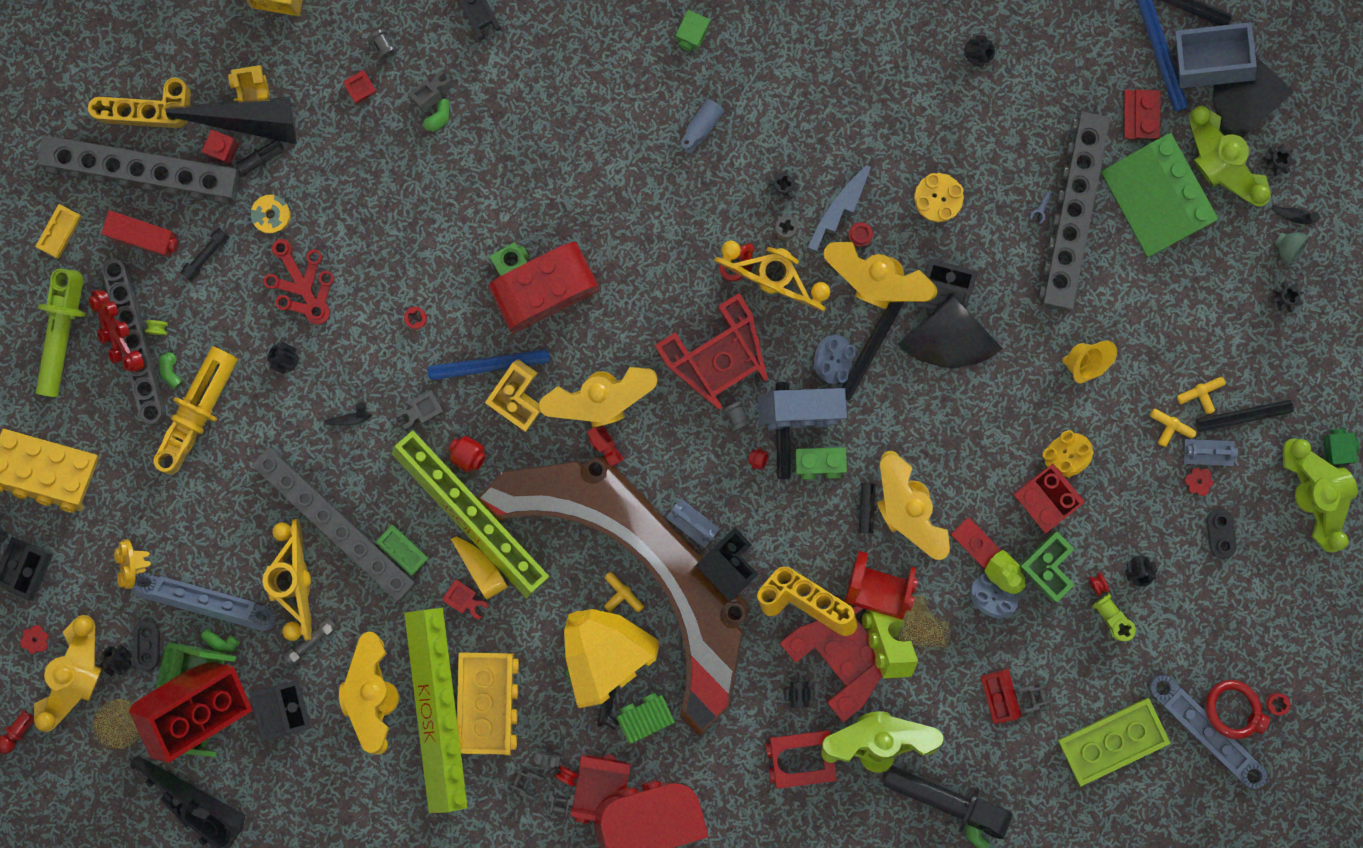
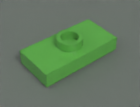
M393 524L375 542L410 576H413L429 559Z

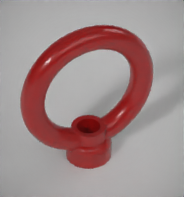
M1237 680L1219 682L1210 690L1207 696V717L1213 728L1221 735L1230 739H1244L1251 736L1254 732L1263 734L1268 728L1270 717L1262 713V706L1258 696L1245 683ZM1236 690L1242 693L1250 702L1252 713L1248 717L1246 727L1232 729L1223 724L1219 719L1216 711V702L1219 695L1224 691Z

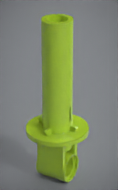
M56 269L50 278L47 304H38L37 306L38 309L45 310L49 314L35 392L39 395L58 397L72 319H76L75 316L86 317V312L78 309L84 279L77 270Z

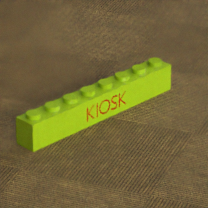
M411 431L394 446L392 455L526 599L545 583L549 575L414 431Z
M443 608L405 612L429 813H444L466 809L468 806Z

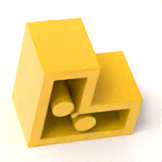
M517 359L511 364L485 403L526 432L541 413L539 403L525 394V391L538 373Z

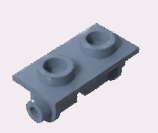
M1185 439L1184 464L1234 466V458L1238 457V448H1234L1235 441Z
M683 499L678 501L666 517L704 548L720 529Z

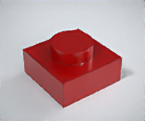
M364 70L343 81L355 104L377 93Z

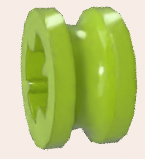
M145 320V324L148 327L144 330V333L167 335L165 327L168 326L167 322Z

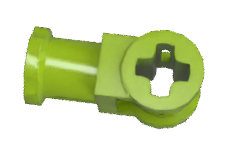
M1108 593L1091 606L1102 615L1105 623L1110 628L1112 637L1118 641H1129L1135 636L1136 627L1132 621L1125 617L1122 611H1119L1111 600V594ZM1120 624L1122 626H1128V629L1126 630V636L1124 634L1118 635V631L1120 630Z

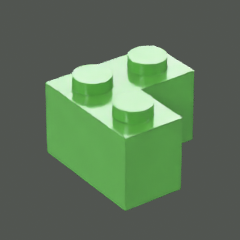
M1057 531L1051 532L1019 564L1023 574L1051 602L1057 603L1074 586L1071 580L1057 566L1075 549Z

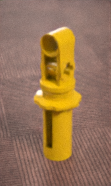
M211 346L186 396L182 397L183 400L177 397L173 399L179 408L176 414L171 416L170 419L173 423L167 430L163 442L154 456V465L158 470L168 475L178 472L187 454L192 449L197 435L203 434V426H205L207 420L217 421L218 418L211 415L213 413L212 410L239 359L219 348ZM218 364H219V365H220L219 368L217 369V371H216V373H215V375H214V377H213V379H212L210 385L208 386V388H207V390H206V392H205V394H204V396H203L201 402L198 404V402H199V400H200V398H201V396H202V394H203L205 388L207 387V385H208V383H209V381H210V379H211V377H212V375H213L215 369L217 368V366H218ZM175 438H179V439L183 440V442H180V441L176 440ZM167 456H172V465L169 468H163V459Z

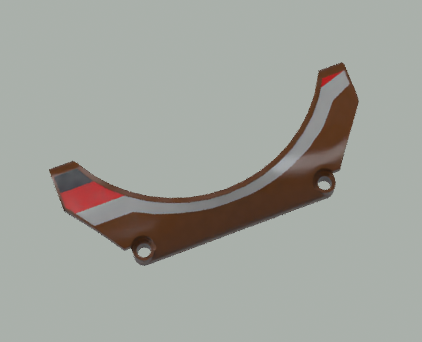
M596 456L587 461L583 466L577 460L539 467L505 470L477 497L480 503L496 520L516 516L557 517L594 528L627 548L657 579L675 611L682 632L687 673L680 718L699 736L731 706L737 661L743 636V630L738 626L749 614L750 607L748 602L740 594L730 602L702 574L695 565L703 556L615 465L611 467L608 464L605 456ZM594 462L601 464L603 468L601 474L594 471ZM738 606L742 610V616H735L731 611V607Z

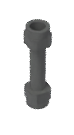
M330 616L319 623L320 627L312 633L311 640H303L295 648L291 646L282 654L289 665L293 666L302 659L301 655L326 634L330 636L335 632L338 625Z

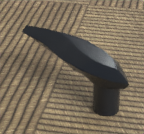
M1272 205L1271 208L1283 218L1298 224H1311L1320 218L1317 212L1308 213L1302 209L1282 208Z
M359 402L356 404V413L327 419L325 423L341 426L356 425L368 420L372 415L366 412V404Z
M617 687L608 693L610 698L603 703L597 718V725L599 727L605 724L615 730L619 724L618 720L610 716Z

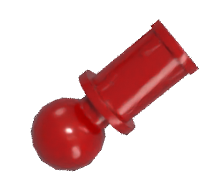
M22 710L12 725L5 728L8 733L0 735V753L8 754L12 752L15 748V740L21 741L23 739L22 735L34 722V716L30 712L27 715V711Z

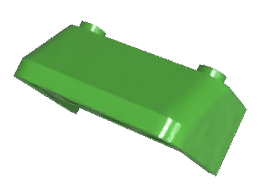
M168 643L163 652L156 689L193 667L210 662L224 664V660L235 662L236 657L219 651ZM208 738L184 754L216 757L217 752L205 748L209 741Z

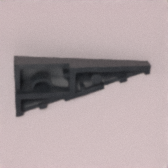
M290 96L168 107L165 109L167 117L297 144Z

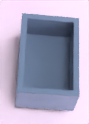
M1252 22L1176 31L1175 45L1180 88L1253 81L1256 79L1257 65Z
M845 388L780 390L757 396L759 426L768 425V430L783 429V427H792V429L807 428L806 426H815V428L830 427V425H838V420L847 418Z

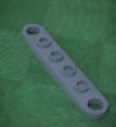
M146 572L135 575V584L131 588L132 593L137 597L260 631L270 630L276 623V612L270 606L257 605L253 601L162 576L156 577L150 573L146 574ZM145 582L150 584L148 588L145 587V589L142 587L141 589V587H138V584ZM265 615L270 619L261 622V620L258 621L257 617Z
M1165 675L1155 676L1150 681V694L1243 785L1251 789H1258L1264 786L1267 779L1265 769L1235 739L1227 738L1218 733L1211 725L1206 711L1182 688ZM1162 680L1166 681L1169 686L1168 692L1164 695L1156 692V685ZM1251 769H1257L1260 774L1259 780L1255 783H1250L1247 778L1248 771Z

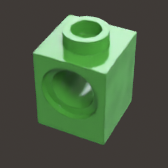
M688 9L675 35L676 42L679 43L678 46L689 52L692 49L698 51L710 27V19Z
M516 242L491 255L490 259L500 276L527 263L526 260L530 259L523 245L518 248ZM516 255L518 257L517 264L514 266L506 265V257Z

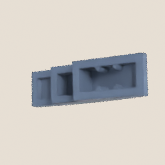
M866 165L848 182L832 202L818 224L807 248L808 252L816 254L824 232L834 235L842 213L852 216L871 169L870 166Z

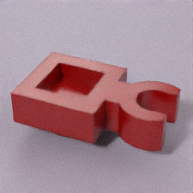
M604 425L593 427L587 431L591 445L596 450H599L600 453L603 452L606 461L611 467L624 460L621 453L614 447L616 444Z
M455 579L442 601L462 614L468 608L475 619L482 618L481 615L476 613L477 606L482 605L486 609L489 607L485 601L474 600L473 598L477 592Z

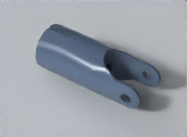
M707 98L689 123L686 134L681 140V145L685 148L684 151L686 153H692L698 144L706 139L725 112L720 105Z

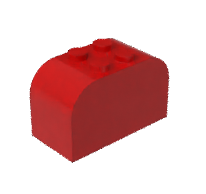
M577 242L567 243L503 274L488 285L512 335L600 291V287Z
M217 662L201 664L185 671L140 698L129 708L131 718L149 757L165 763H170L253 711L234 666Z
M653 780L641 784L642 789L639 790L632 787L617 791L618 796L611 797L601 803L595 812L594 829L600 848H675L709 837L698 797L693 790L682 784L661 783L660 781Z

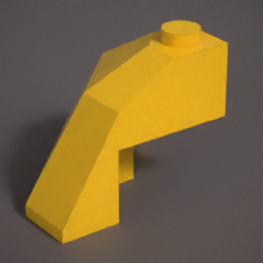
M594 609L570 613L564 629L565 657L578 708L604 703L610 698L609 692L618 685L622 688L637 676L635 671L643 665L649 666L656 661L660 645L658 639L621 615Z

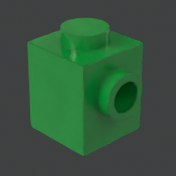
M1346 429L1330 430L1331 435L1323 436L1325 459L1328 463L1339 465L1358 462L1357 453L1360 447L1358 439L1355 438V432L1346 433Z

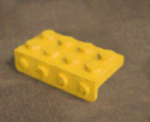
M2 429L0 434V493L6 490L12 492L13 496L20 499L30 497L36 499L37 503L45 506H50L52 503L59 505V508L66 512L74 513L75 510L82 512L84 507L82 501L99 457L96 454Z
M459 652L457 726L461 754L511 755L512 750H516L517 735H512L513 724L517 725L518 712L517 709H513V699H518V684H514V674H518L519 659H514V653Z

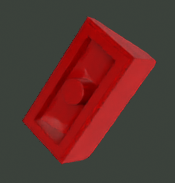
M1009 669L980 676L993 724L1013 721L1022 717Z

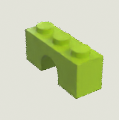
M866 609V612L862 615V625L867 629L869 646L874 650L876 666L880 669L883 679L912 677L918 663L912 642H902L892 638L898 637L904 620Z

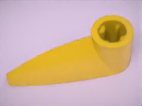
M457 536L451 539L486 600L508 588L497 567L480 549Z

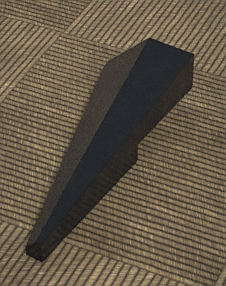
M140 756L131 761L130 767L132 769L136 768L148 777L145 783L149 787L155 784L162 791L163 797L161 801L186 828L189 826L201 835L198 841L202 845L209 843L213 848L231 847L243 829L246 815Z

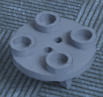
M830 335L820 341L815 352L812 370L816 371L819 379L824 383L836 384L846 382L856 353L855 347L850 345L849 341L843 336Z
M986 573L976 579L970 588V597L973 601L972 608H978L988 616L997 619L1007 618L1013 615L1018 607L1017 595L1000 589L988 578Z

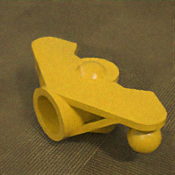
M730 240L726 241L721 247L723 257H715L714 262L760 285L761 290L766 293H779L819 311H825L826 307L821 305V302L829 298L831 293L829 286L824 282L814 284L811 289L813 298L810 299L793 264L798 265L799 260L793 257L786 249L767 247L766 251L771 253L770 255L731 263L732 260L738 258L741 249L737 242ZM772 261L778 262L783 268L784 275L780 281H772L766 275V267ZM758 263L755 268V274L742 268V266ZM792 281L799 294L783 287Z
M833 242L824 249L826 261L857 290L855 297L887 309L889 302H926L933 300L937 295V287L920 270L904 276L902 265L894 258L876 254L866 260L858 257L853 242Z
M629 367L624 378L616 380L612 374L598 371L590 375L579 391L570 393L557 386L543 396L539 402V409L542 414L548 417L591 421L592 427L610 424L625 418L624 410L655 388L657 374L649 368Z
M886 451L880 460L884 499L877 502L883 518L893 533L899 531L935 560L946 558L950 553L948 530L933 526L929 519L933 511V504L928 488L919 481H909L912 466L896 452Z
M293 519L292 526L286 522H280L273 528L272 533L276 540L281 542L288 540V542L273 563L267 566L262 582L264 589L268 592L270 601L277 600L301 623L300 625L295 621L287 622L282 630L285 639L295 641L303 635L304 640L309 641L312 635L311 613L308 602L311 575L304 562L301 525L299 519ZM292 552V564L285 563ZM284 571H289L292 575V584L287 591H282L277 584V578ZM296 597L298 610L288 599Z
M88 615L78 616L63 631L69 645L65 656L55 658L49 662L45 668V681L52 690L49 697L34 703V723L41 732L53 730L81 699L89 701L93 694L102 668L95 666V622Z
M366 632L358 640L346 680L340 685L339 702L343 714L350 718L364 751L380 755L388 748L386 736L389 727L382 722L383 717L391 714L396 709L399 703V693L393 684L383 680L379 662L387 654L384 649V642L377 634Z

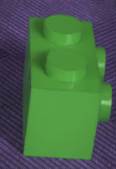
M846 447L795 449L794 451L795 475H801L802 480L816 479V475L826 474V479H839L841 474L847 473Z

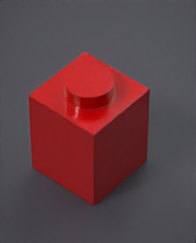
M211 129L202 153L208 158L231 166L239 143L234 138Z

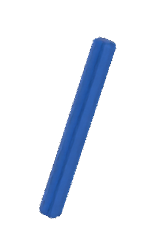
M1137 0L1174 111H1182L1188 107V103L1183 89L1179 86V77L1152 0Z
M544 349L428 367V376L430 380L505 370L509 369L511 364L517 359L527 366L546 364L550 362L548 350Z

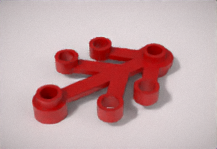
M285 239L276 240L272 245V253L278 259H282L295 283L279 279L274 274H268L264 278V285L271 290L277 288L302 295L307 303L294 302L289 297L281 295L275 301L277 308L282 311L291 310L305 314L307 320L315 325L325 323L330 316V309L326 304L330 286L335 281L334 275L329 271L321 272L319 275L321 286L317 298L314 297L311 291L318 265L323 260L322 254L318 250H310L308 252V266L303 277L291 256L293 251L292 245ZM284 244L285 251L279 253L277 251L278 246ZM317 253L319 259L312 262L311 255ZM325 275L331 276V280L328 283L323 282ZM270 278L276 279V283L273 286L268 285ZM282 299H287L288 304L286 307L280 306ZM315 308L321 309L319 316L313 315Z
M104 290L92 291L91 297H89V304L93 311H97L101 329L97 330V337L101 344L111 341L112 349L108 350L110 361L113 364L122 361L126 371L136 372L144 369V361L140 352L137 350L130 352L123 337L129 336L127 324L124 321L120 322L112 318L118 315L116 304L113 301L110 302Z

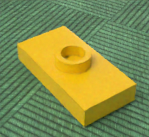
M58 204L35 247L60 259L83 216Z

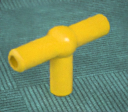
M1218 377L1205 384H1198L1195 388L1177 395V400L1179 404H1184L1199 397L1205 413L1211 414L1215 412V408L1208 393L1225 386L1226 382L1223 377Z
M1153 409L1150 413L1151 418L1166 425L1158 441V444L1163 447H1167L1175 431L1190 439H1193L1197 434L1196 430L1181 423L1176 417H1170L1157 409Z
M608 572L605 575V580L617 591L604 605L608 612H612L624 599L638 613L644 608V605L631 592L630 587L624 585L612 572Z

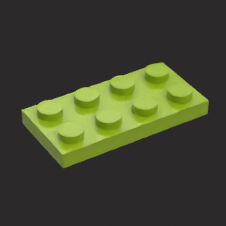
M1149 698L1142 699L1057 740L1080 787L1171 744Z

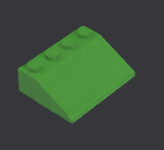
M1172 133L1146 145L1101 171L1103 178L1147 258L1218 220L1216 213Z

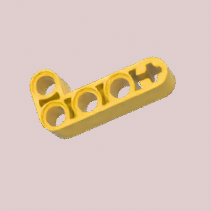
M175 77L165 82L162 101L95 97L88 104V112L97 121L105 124L181 128L188 121L180 119L171 120L170 117H167L165 109L168 107L190 105L191 92L189 87L180 78ZM181 86V94L173 96V90ZM103 106H104L105 108H107L108 110H110V111H105V110L101 111V115L98 113V110H102ZM127 107H131V113L127 117H122V111ZM150 109H156L154 117L147 119V112Z
M780 567L775 570L757 593L761 610L767 616L778 615L790 602L842 636L852 635L857 629L855 613L850 605L789 567ZM784 581H790L787 584H781ZM804 593H809V595L805 597L801 596ZM769 599H774L772 602H766ZM822 606H829L826 609H820Z

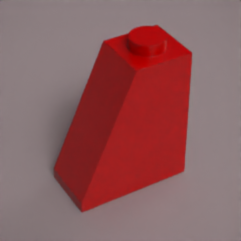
M110 210L101 233L113 242L170 258L171 253L176 252L179 240L176 239L177 234L170 230Z

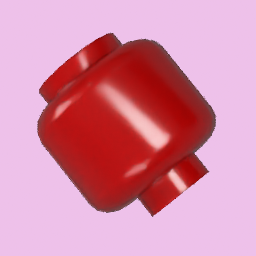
M463 436L459 440L457 438L454 439L448 448V451L451 452L450 462L467 473L473 470L478 471L487 457L485 447L470 436Z

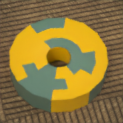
M265 195L254 202L251 208V219L259 231L266 234H277L288 226L291 220V211L289 205L281 197ZM273 210L275 216L271 219L267 218V213Z

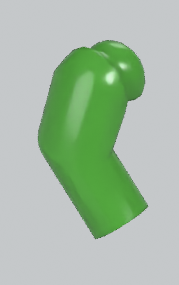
M440 99L437 102V112L423 121L425 130L435 132L448 123L449 100Z
M167 352L165 355H161L158 360L159 375L173 390H176L183 381L173 372V365L177 360L176 356L171 352Z
M206 629L201 635V638L217 651L232 653L237 650L236 647L240 644L239 639L235 636L229 635L227 640H223L211 629Z
M967 825V839L977 848H989L991 844L981 835L982 831Z

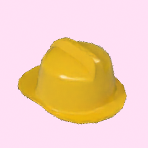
M1108 340L1093 345L1080 343L1075 345L1067 356L1063 357L1062 362L1067 366L1069 372L1073 374L1075 382L1081 384L1101 376L1115 362L1117 347Z

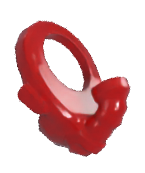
M749 243L740 246L741 252L738 258L741 261L752 259L754 252L753 244ZM753 264L742 266L745 270L752 271ZM719 265L720 273L726 280L735 282L744 278L739 274L729 275L725 271V267Z

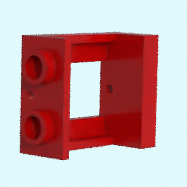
M824 729L817 732L769 737L770 743H765L767 758H772L773 768H769L770 782L776 783V788L779 789L837 781L835 762L827 763L823 760V770L793 774L781 771L777 763L779 754L786 749L821 745L822 750L824 739L831 735L830 730Z

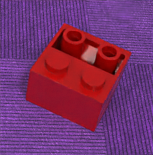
M1053 463L1012 493L1045 534L1085 503Z

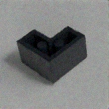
M735 527L695 565L730 602L758 575L742 557L752 544Z

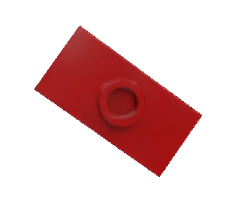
M969 517L950 534L984 570L995 554L1001 551Z

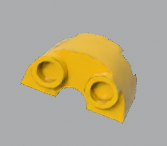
M261 65L233 69L231 74H228L231 89L236 88L238 98H234V101L260 100L270 97L266 75H263Z

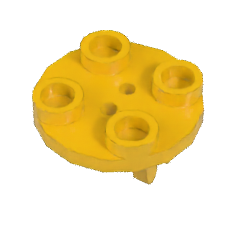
M931 173L922 179L916 187L914 195L915 206L920 215L929 221L938 223L955 217L962 208L964 199L963 187L950 175L942 173Z
M1071 430L1064 431L1061 436L1052 441L1048 448L1043 451L1045 465L1048 467L1053 463L1062 475L1068 479L1086 469L1093 457V447L1087 437L1074 433Z
M129 539L121 540L119 548L114 549L115 563L120 565V573L117 574L118 586L125 587V589L133 588L135 575L143 574L146 568L151 565L150 561L144 560L150 553L147 551H133Z

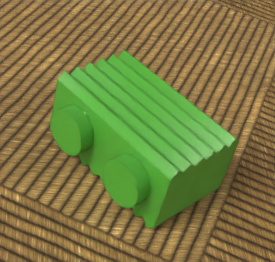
M654 692L642 698L643 703L636 707L631 703L619 709L621 714L617 715V719L629 744L675 723L662 694L657 696Z

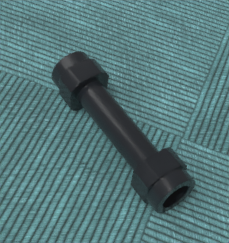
M219 227L210 235L211 241L192 263H186L180 271L189 281L192 282L194 278L196 279L200 274L198 270L220 245L223 247L230 238Z

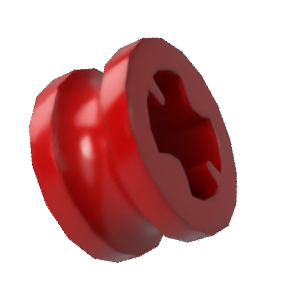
M411 307L405 312L404 321L411 329L418 330L426 325L427 315L421 308ZM420 312L421 315L419 317L422 318V321L420 323L416 322L414 325L411 324L412 320L409 319V316Z
M1101 572L1096 573V577H1088V581L1097 597H1100L1102 592H1110L1109 586Z
M1273 693L1268 696L1265 705L1271 714L1282 716L1288 713L1291 703L1286 695ZM1277 697H1280L1281 703L1284 704L1283 709L1278 708L1279 711H1275L1276 706L1272 705L1273 700L1278 701Z
M559 765L560 772L556 773L554 777L568 785L574 786V779L578 778L580 774Z

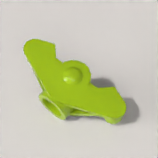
M1205 106L1195 107L1190 112L1189 122L1199 154L1193 160L1198 170L1212 187L1219 184L1254 206L1262 207L1266 205L1271 198L1266 175L1251 174L1245 163L1249 155V147L1246 141L1234 134L1224 136L1219 131L1221 116Z
M1295 438L1288 439L1283 445V468L1298 475L1300 483L1295 490L1296 503L1304 512L1313 513L1316 519L1311 537L1326 552L1342 551L1349 543L1348 536L1342 532V528L1351 500L1356 498L1358 494L1356 481L1346 468H1336L1313 453L1308 441Z
M871 712L859 717L857 723L826 737L822 744L821 756L827 763H834L837 760L849 762L853 756L859 757L862 765L867 770L874 773H882L891 768L894 756L915 750L922 756L934 754L943 743V735L934 727L895 718L888 712Z

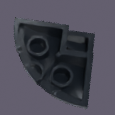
M1256 58L1255 80L1214 85L1213 104L1216 106L1217 115L1221 116L1220 129L1224 136L1234 134L1243 138L1293 93L1291 88L1258 58Z
M954 295L936 311H933L898 343L912 357L944 368H960L962 366L975 365L991 358L1003 349Z

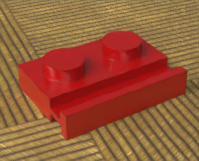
M1124 90L1123 139H1160L1161 90Z

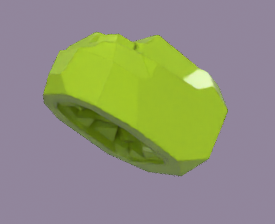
M1002 550L996 553L989 561L985 573L994 584L1010 594L1023 591L1026 586L1025 577L1021 573L1019 564L1007 552Z

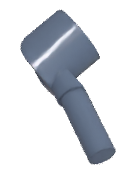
M1046 192L1037 210L1030 213V220L1036 212L1042 216L1038 224L1045 220L1044 211L1052 195L1050 192Z

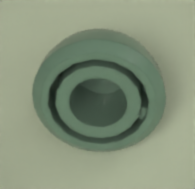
M1282 232L1277 238L1275 246L1278 247L1283 261L1291 265L1300 257L1309 238L1308 235L1300 232H1292L1287 235Z

